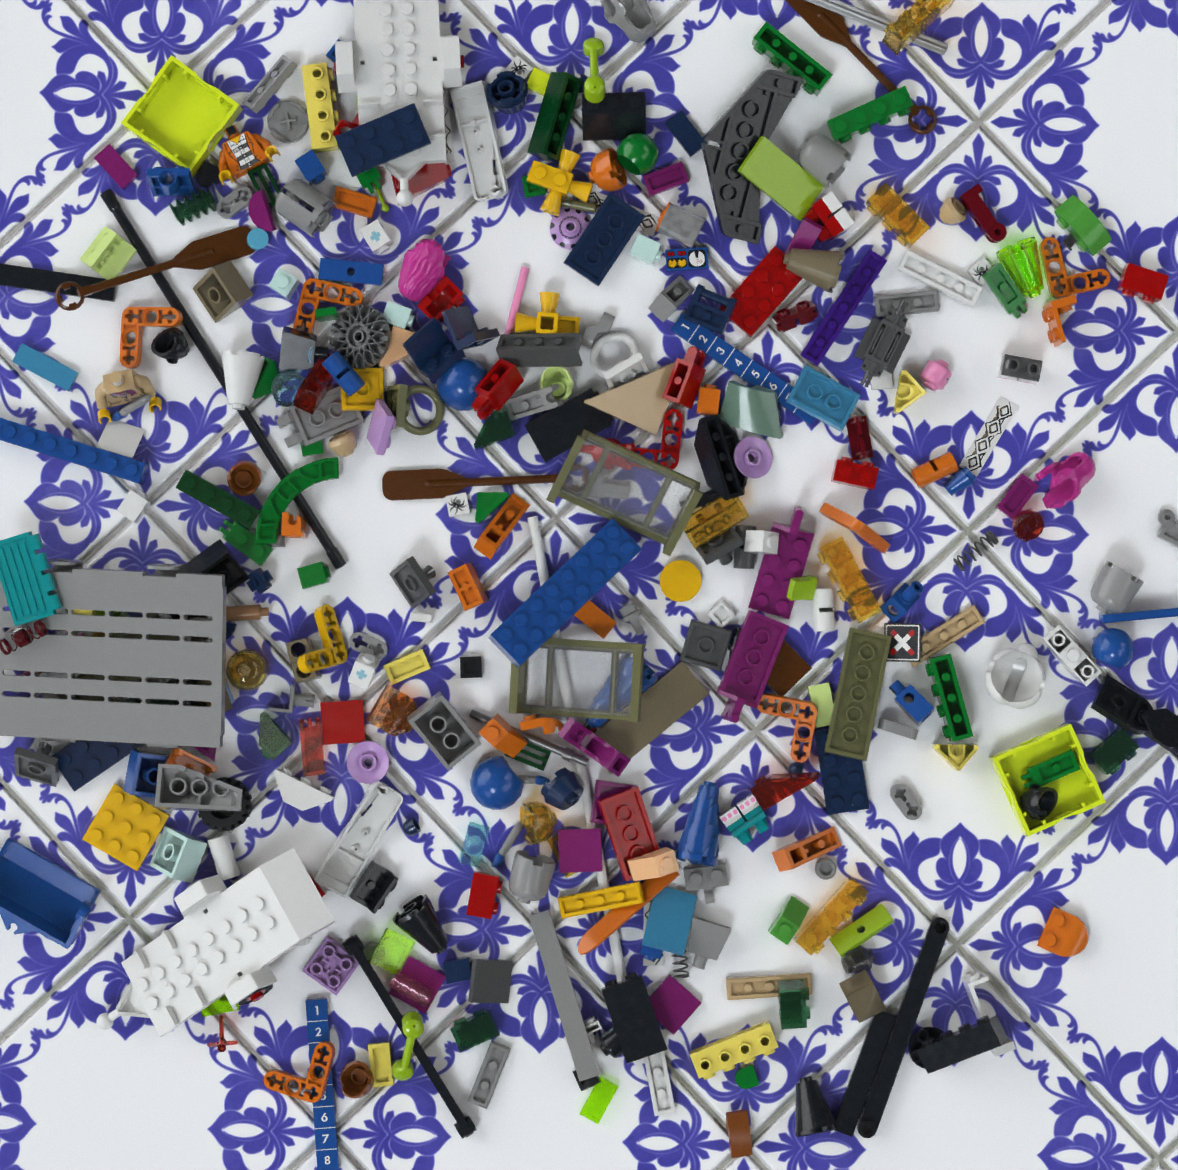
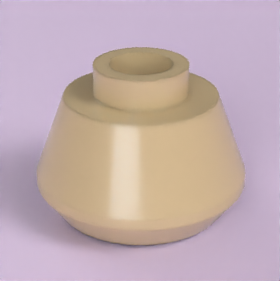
M947 197L939 209V217L945 224L953 225L966 219L967 213L964 206L954 197Z
M346 430L338 433L329 440L328 447L338 456L347 457L351 455L356 447L354 432Z

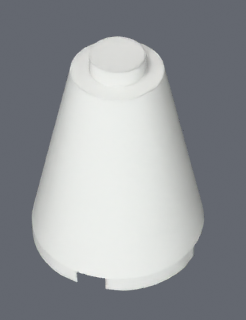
M231 350L222 352L227 401L229 405H232V409L245 410V407L250 405L265 356L239 350L235 354H231Z

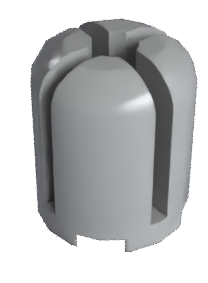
M294 178L283 186L287 193L313 212H310L282 192H279L276 197V211L279 215L306 232V234L315 238L313 234L319 230L323 232L332 221L333 216L330 214L333 205L337 207V204L302 179Z

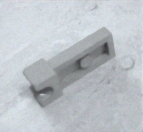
M554 384L508 399L505 407L510 421L563 405L564 399L557 400L553 397V391L559 389V385Z

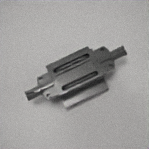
M900 300L896 311L889 310L885 319L881 321L874 317L871 319L854 354V357L863 360L861 369L865 374L860 384L864 385V387L868 388L872 378L880 377L883 370L893 374L911 337L904 333L906 330L904 327L908 318L903 314L909 305L908 302H905L902 308L904 300Z

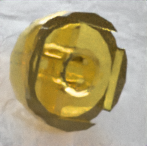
M243 649L237 651L227 662L226 675L228 681L239 690H256L268 678L269 666L267 660L256 650Z
M541 802L523 803V806L520 807L519 818L523 825L522 829L524 827L526 829L527 835H523L525 841L529 845L545 842L552 836L554 826L557 825L555 813H552L550 808Z

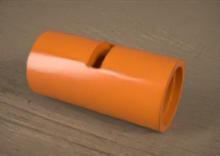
M947 452L911 469V473L920 489L957 472L959 469L951 452Z

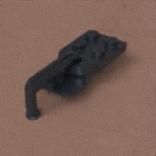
M1107 674L1103 678L1090 708L1129 733L1136 735L1144 734L1178 757V716L1166 708L1154 710L1145 698Z

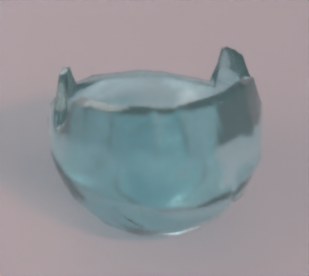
M292 370L277 374L271 382L272 396L277 404L289 407L296 400H301L307 386L305 377Z

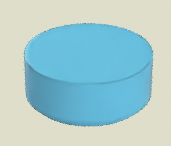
M252 229L247 235V244L253 250H262L268 244V234L263 229Z

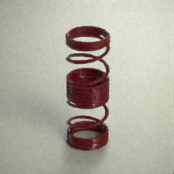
M41 620L34 622L33 627L39 635L38 638L33 636L29 626H27L28 632L22 628L16 631L14 635L11 634V639L16 644L15 650L11 649L10 644L5 638L1 639V651L5 655H9L11 651L17 650V646L22 648L32 643L33 638L40 639V637H44L47 635L45 624ZM2 642L5 644L7 651L4 649Z

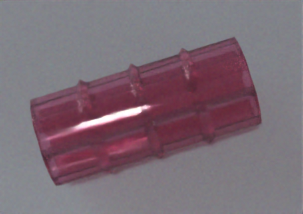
M397 970L389 984L390 988L425 1008L435 992L427 985L422 984L417 979L415 980L400 970Z

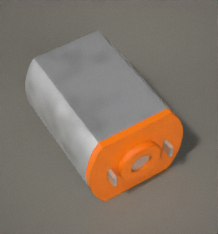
M669 202L667 206H664L665 210L663 209L657 221L659 223H655L657 225L655 231L692 248L706 219Z

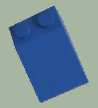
M131 749L123 791L130 795L155 798L158 764H165L169 755Z

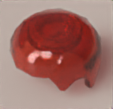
M1030 509L1020 511L1012 522L1014 534L1018 539L1025 542L1037 538L1044 528L1043 517L1038 512Z

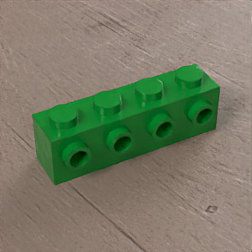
M768 22L753 37V49L762 56L765 54L770 58L769 61L774 67L778 69L781 67L787 74L803 78L802 88L808 94L818 96L831 80L833 74Z
M903 86L827 120V127L834 142L843 144L852 139L851 136L857 133L863 135L871 131V127L877 124L883 126L891 122V118L897 115L900 118L911 113L910 110L913 109L914 105L906 86Z
M951 654L927 659L928 664H925V669L928 677H932L933 685H931L933 697H937L939 702L936 709L939 718L943 717L945 726H942V731L945 739L949 738L950 742H955L973 737Z

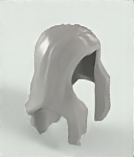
M600 0L601 6L604 8L605 19L610 24H615L623 30L630 41L641 43L655 32L656 21L652 16L647 0Z

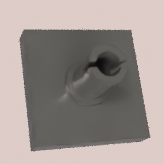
M727 519L690 540L706 565L719 559L721 565L731 563L733 557L729 552L744 544Z
M414 556L406 559L390 573L393 581L412 609L419 606L436 592L429 581L436 576L435 570L428 574L433 567L428 565L421 569Z
M41 742L36 752L17 747L14 753L15 776L56 787L59 781L58 758L49 756L52 746L46 743L44 748L45 742Z

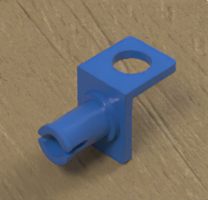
M913 581L910 586L904 583L880 607V610L895 623L920 598L918 594L923 591L922 584L918 581ZM888 606H894L898 614H892L888 610Z

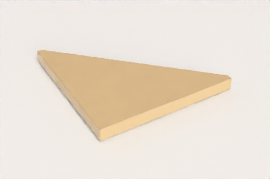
M675 362L602 392L595 397L588 398L584 403L656 435L670 403L663 399L662 396Z

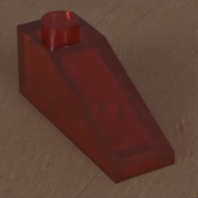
M323 359L317 361L299 386L293 405L312 415L322 402L334 380L322 365L325 361Z
M819 772L772 774L767 778L765 775H762L754 780L755 785L750 790L764 811L815 782L821 775Z

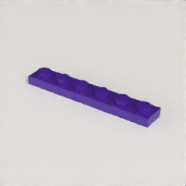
M871 249L868 251L799 356L818 367L888 260Z

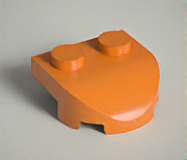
M536 714L524 716V721L520 722L521 731L542 726L544 735L554 733L555 727H558L560 731L564 726V723L556 718L547 716L537 718Z
M1053 907L1037 946L1062 957H1072L1080 954L1086 948L1089 933L1085 923L1080 918Z

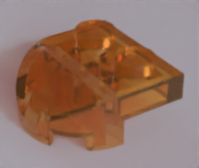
M386 684L366 721L392 736H398L405 732L408 733L413 727L406 717L417 709L416 703L405 693Z

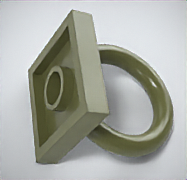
M404 384L387 387L386 404L396 417L394 429L403 428L414 435H427L440 426L444 417V404L440 395L434 389L426 385L408 387V385ZM416 393L428 395L436 407L433 421L424 427H416L406 419L410 409L408 398Z

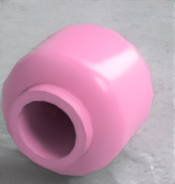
M941 359L928 361L920 374L921 384L934 392L944 389L952 376L951 371L948 369L949 364Z

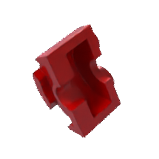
M445 275L417 307L429 319L433 317L437 322L440 321L443 324L442 311L453 309L454 307L458 308L466 299L463 297L464 293Z

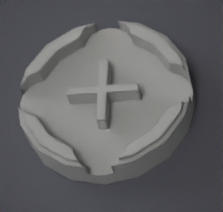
M284 101L275 104L267 116L271 135L283 143H295L301 140L309 129L308 114L305 108L294 101Z

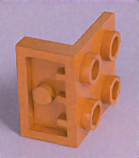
M1076 295L1050 301L1043 307L1042 318L1045 323H1048L1050 330L1047 332L1050 343L1054 344V347L1066 342L1059 315L1068 313L1073 309L1072 306L1078 303Z

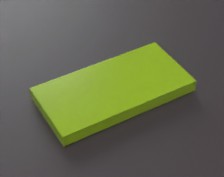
M765 136L759 138L737 170L798 221L803 219L824 188L822 184Z

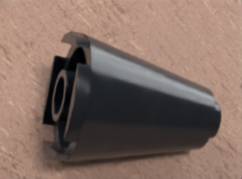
M427 894L424 897L419 895L403 906L404 911L401 914L397 912L394 915L393 922L431 954H441L447 949L449 940Z
M812 1076L799 1078L800 1083H796V1137L838 1129L818 1081L812 1080Z

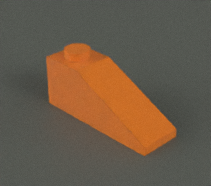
M513 493L479 536L473 548L491 560L530 507V504Z
M833 826L771 853L779 872L799 867L842 845Z

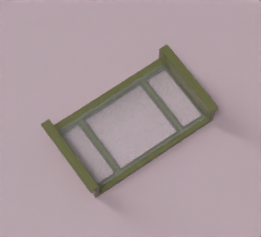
M584 429L581 436H577L546 500L554 503L558 496L606 519L611 520L613 518L618 524L664 544L662 553L671 556L703 492L699 491L701 482Z
M549 638L519 668L511 662L509 713H531L640 722L643 661L646 644Z

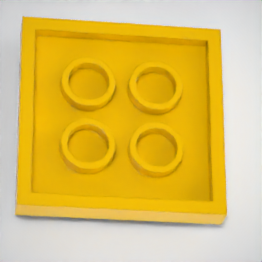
M114 784L82 840L130 868L139 871L171 815L136 795L124 792L123 787Z

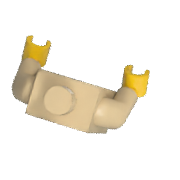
M133 369L114 371L103 375V382L95 389L97 408L100 409L97 412L100 424H102L101 418L108 417L109 423L111 422L110 411L106 409L107 407L131 403L147 394L151 395L149 411L154 413V405L158 406L160 411L162 409V400L155 396L156 392L150 379L147 376L136 373Z

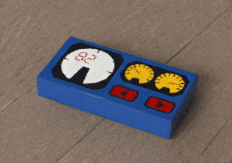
M707 247L665 250L666 272L709 269Z

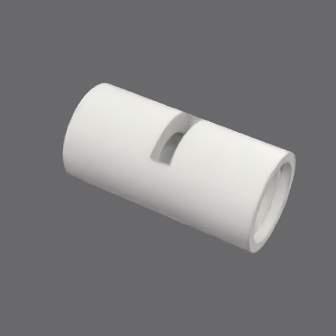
M834 588L815 590L813 597L814 632L835 631Z
M228 834L207 840L215 861L217 874L221 876L222 880L239 876L240 872Z

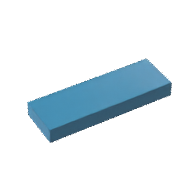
M23 343L12 360L17 365L69 392L79 375L78 372Z

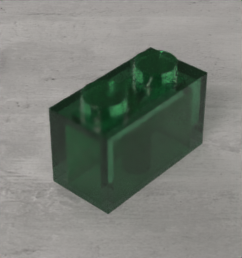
M1118 727L1088 753L1087 756L1103 774L1113 775L1121 768L1120 764L1125 759L1129 761L1137 754L1136 750L1139 746L1123 728Z
M803 979L777 981L781 1030L807 1028V1019H810V1007L806 1006V1000H809V988L804 987Z
M484 1008L473 1012V1017L468 1019L465 1016L453 1021L454 1025L450 1028L460 1053L500 1035V1030L491 1009L485 1011Z

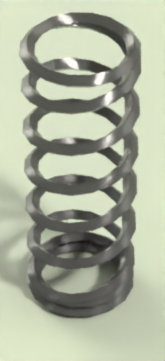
M990 530L986 532V538L980 537L981 543L974 541L975 548L968 546L969 552L963 550L964 558L960 555H957V559L953 558V561L961 571H965V568L960 562L959 557L971 566L965 553L974 561H977L970 548L982 557L976 543L986 552H988V549L985 547L982 539L987 541L992 547H994L992 542L995 545L999 543L997 537Z
M677 954L671 955V957L686 958L672 964L685 965L686 967L675 969L673 972H684L687 974L675 975L673 978H688L690 973L684 969L688 968L689 965L681 963L686 961L688 957Z

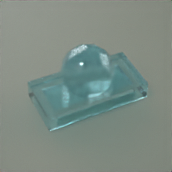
M469 822L458 863L479 868L490 830L489 826Z

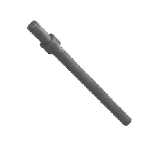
M473 709L469 715L470 718L487 724L492 719V717ZM513 727L527 742L560 755L562 759L568 762L574 761L583 766H587L589 758L574 753L575 750L566 747L565 749Z

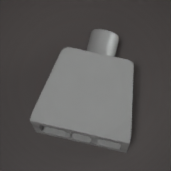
M695 916L692 917L687 951L695 954L693 967L704 970L708 958L717 961L731 933V927Z

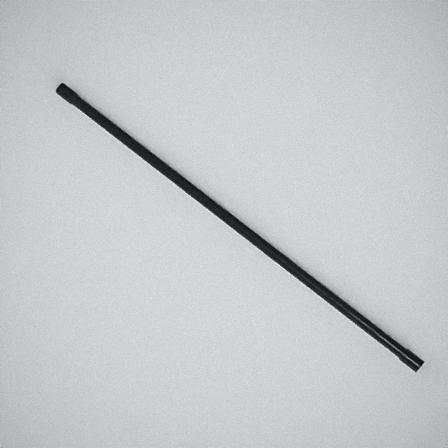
M112 190L104 191L100 195L102 200L118 221L133 247L137 249V253L145 266L156 265L157 263L122 210L121 204ZM163 273L152 274L153 279L171 307L181 311L184 328L226 393L222 366ZM245 407V410H237L280 480H283L289 473L247 407ZM302 493L294 498V502L323 546L329 560L335 569L338 570L347 563L338 548L334 546Z

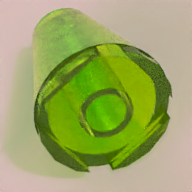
M1035 237L1017 241L1016 244L1012 246L1010 244L996 252L998 260L1024 296L1034 298L1042 294L1041 290L1044 289Z

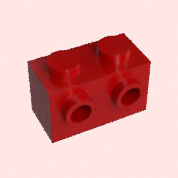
M1127 263L1123 268L1117 290L1122 291L1121 294L1126 297L1134 298V296L1142 298V301L1145 303L1154 304V302L1157 303L1162 300L1169 275Z
M841 457V460L837 459L835 461L831 482L871 491L875 489L879 468L874 467V463L862 461V464L853 463L854 459L848 457Z
M474 871L466 915L492 919L493 914L497 915L499 902H495L496 893L501 894L503 881H499L500 875Z

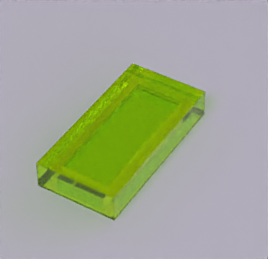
M599 1076L601 1083L593 1087L579 1112L580 1115L596 1124H599L619 1087L602 1076Z

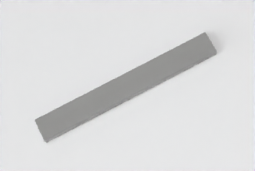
M550 910L529 916L530 923L579 1082L599 1076L598 1065Z

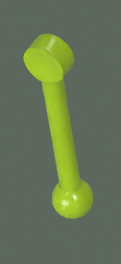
M374 183L373 185L382 205L381 210L387 212L389 211V206L385 203L381 191L378 190Z

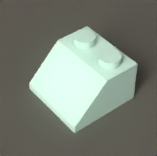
M164 826L149 865L172 879L192 883L205 853L207 843L184 832Z

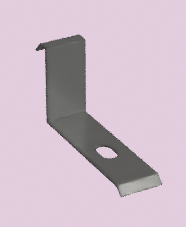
M1069 234L1063 240L1064 245L1072 251L1071 247L1077 242L1074 237Z

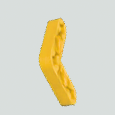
M329 604L319 606L314 611V617L324 649L309 652L298 657L297 665L302 673H311L345 663L348 655L333 607ZM329 630L333 634V640L329 637ZM321 654L325 658V664H323L320 660ZM312 660L313 664L308 665L307 661Z

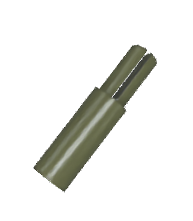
M566 199L561 201L562 207L592 213L596 212V203Z

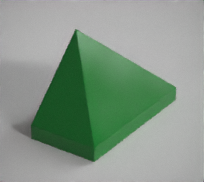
M267 357L264 359V364L252 396L254 399L280 390L276 362Z
M477 492L476 523L480 525L510 497L507 492Z

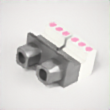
M1004 354L1000 356L996 377L1013 381L1017 378L1018 382L1036 385L1040 379L1043 361Z

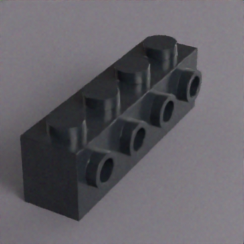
M988 1015L976 1020V1024L970 1025V1023H966L958 1027V1031L952 1032V1030H948L940 1034L938 1039L934 1040L933 1037L922 1041V1046L917 1050V1053L927 1073L935 1072L1002 1046L1008 1040V1037L997 1015L991 1018Z

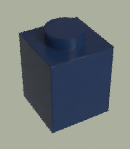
M469 955L444 960L443 967L447 984L471 979L472 960H470Z

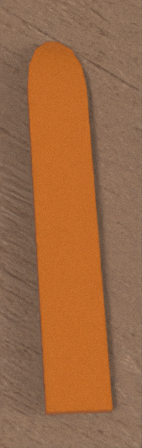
M676 871L662 877L645 880L641 884L645 902L612 909L582 936L578 944L579 954H587L598 947L680 874Z

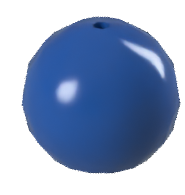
M1116 628L1105 629L1098 633L1093 640L1091 648L1094 658L1119 669L1129 664L1135 651L1134 643L1129 634Z

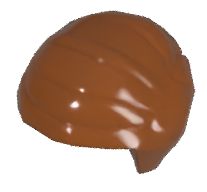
M249 460L236 462L230 468L227 475L230 489L240 496L253 494L262 481L261 469L256 463Z
M352 1061L347 1063L341 1071V1091L346 1097L362 1098L372 1090L374 1077L372 1071L364 1062Z

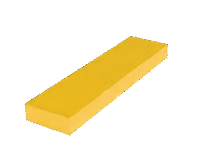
M640 881L557 898L562 919L645 902Z

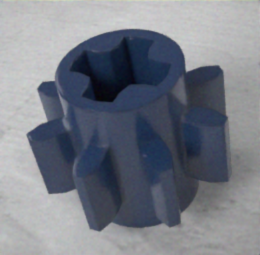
M258 568L248 575L250 580L246 583L252 592L257 590L258 594H261L272 587L270 581L273 580V577L268 569L263 571L262 568Z

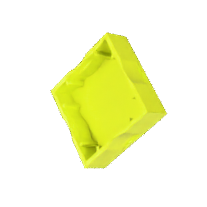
M171 55L154 77L147 92L137 100L121 124L175 165L189 168L192 177H194L204 160L206 161L226 134L224 130L232 126L243 109L240 104L218 88L204 82L196 72Z
M1069 723L989 757L1024 836H1031L1056 825L1066 817L1081 814L1106 803L1094 774L1086 764L1084 752L1075 731ZM1071 749L1080 770L1041 786L1054 788L1057 791V804L1045 819H1031L1027 811L1020 805L1021 795L1029 790V787L1025 788L1024 783L1031 781V779L1021 780L1020 776L1028 773L1027 768Z

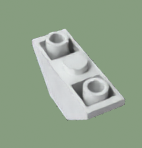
M1059 625L1042 639L1063 667L1086 687L1102 673Z
M282 767L281 770L277 768L274 771L283 802L301 811L330 802L335 797L331 794L332 790L324 786L317 788L312 785L313 781L303 776L299 779L293 776V771Z

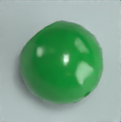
M641 133L630 134L620 142L617 148V159L630 173L634 175L647 174L655 167L658 161V148L650 136Z

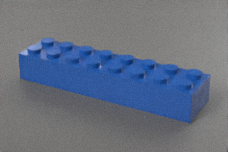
M612 518L492 632L488 638L519 668L627 565L642 548Z

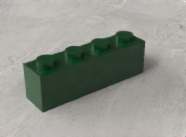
M567 72L550 73L527 153L542 160H559L581 86V79Z
M185 470L176 486L178 490L248 529L254 530L261 510L198 475Z

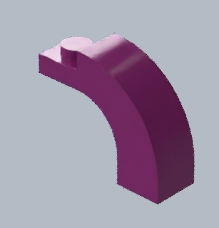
M571 717L558 733L561 738L618 777L631 760Z

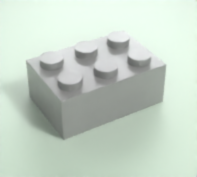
M440 691L406 717L410 725L447 770L451 769L481 745L476 735Z

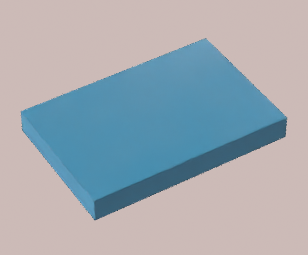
M805 365L786 402L842 432L861 395Z
M665 887L652 899L641 945L683 956L697 895Z

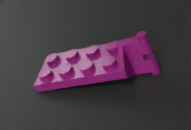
M797 505L794 507L789 525L773 522L771 532L779 533L777 554L763 555L748 608L786 619L790 618L794 601H790L786 597L790 579L802 577L814 538V533L800 528L804 515L801 506Z
M748 610L716 692L728 698L724 711L721 713L722 719L737 723L744 705L757 709L789 628L788 625Z

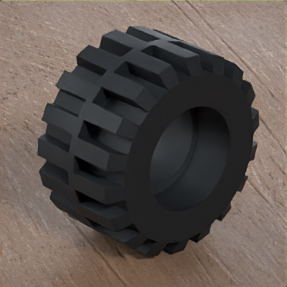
M221 777L216 780L243 790L241 811H234L232 815L227 817L220 816L215 811H199L198 816L202 818L204 825L210 826V829L223 832L233 830L243 824L251 814L250 809L253 803H251L252 796L248 793L249 789L243 785V782L237 781L232 777Z

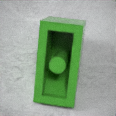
M791 896L768 932L788 945L800 928L809 907Z

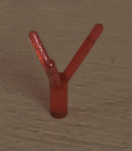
M222 1015L219 1016L220 1038L218 1042L207 1044V1047H217L219 1052H224L226 1045L238 1044L237 1040L226 1041L224 1038Z

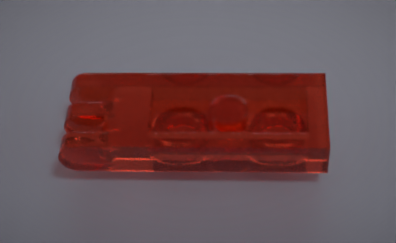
M317 717L315 720L316 726H313L312 718H307L308 727H304V719H299L304 777L326 774L320 717Z

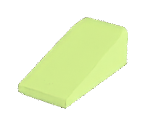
M829 682L807 686L810 701L818 708L816 728L829 726L833 709Z

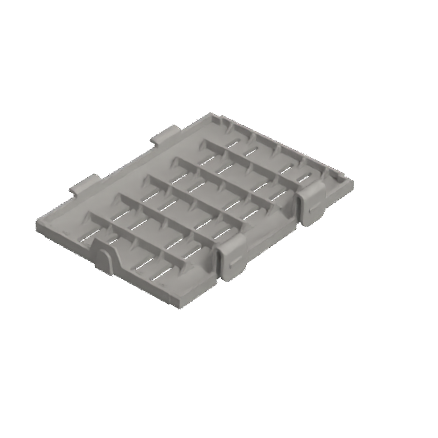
M48 559L49 565H53V568L44 570V573H52L56 589L50 591L51 595L58 593L62 608L59 609H67L68 614L57 613L38 620H41L47 629L66 630L68 635L47 634L44 637H40V639L33 638L32 643L22 648L17 646V650L11 651L9 655H5L0 649V736L45 738V741L73 743L76 740L147 744V747L179 748V746L223 747V735L225 734L227 596L225 575L185 573L184 564H148L147 569H156L155 573L147 574V571L83 568L82 560ZM0 580V640L5 638L10 644L11 649L15 650L16 644L11 639V634L14 635V633L5 632L4 628H27L29 626L33 636L38 638L39 635L33 627L34 622L38 620L18 626L14 625L11 612L4 609L5 606H8ZM73 610L105 611V615L74 614ZM113 611L141 612L143 616H113ZM150 613L179 614L180 619L150 618ZM188 615L212 616L213 619L212 621L188 620ZM76 631L104 632L105 637L76 636ZM113 633L141 634L142 639L115 638ZM150 634L179 636L180 640L150 639ZM187 636L211 637L212 642L187 641ZM2 642L4 649L7 651L5 644ZM4 670L30 671L31 675H6ZM39 672L67 673L68 677L39 676ZM76 674L104 675L105 679L76 678ZM113 675L141 677L142 681L113 680ZM150 677L179 679V683L150 682ZM187 679L210 680L212 684H187ZM4 691L29 692L31 696H5ZM39 693L66 694L68 698H39ZM76 695L103 696L105 700H77ZM112 697L140 698L142 702L112 701ZM149 699L178 700L179 705L149 703ZM187 701L211 702L212 705L211 707L187 705Z

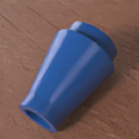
M967 467L960 468L944 487L952 496L974 485L973 482L976 478Z

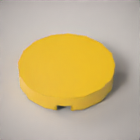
M685 560L670 562L664 567L660 574L659 583L661 591L667 598L676 602H685L697 595L701 588L702 579L699 570L694 564Z

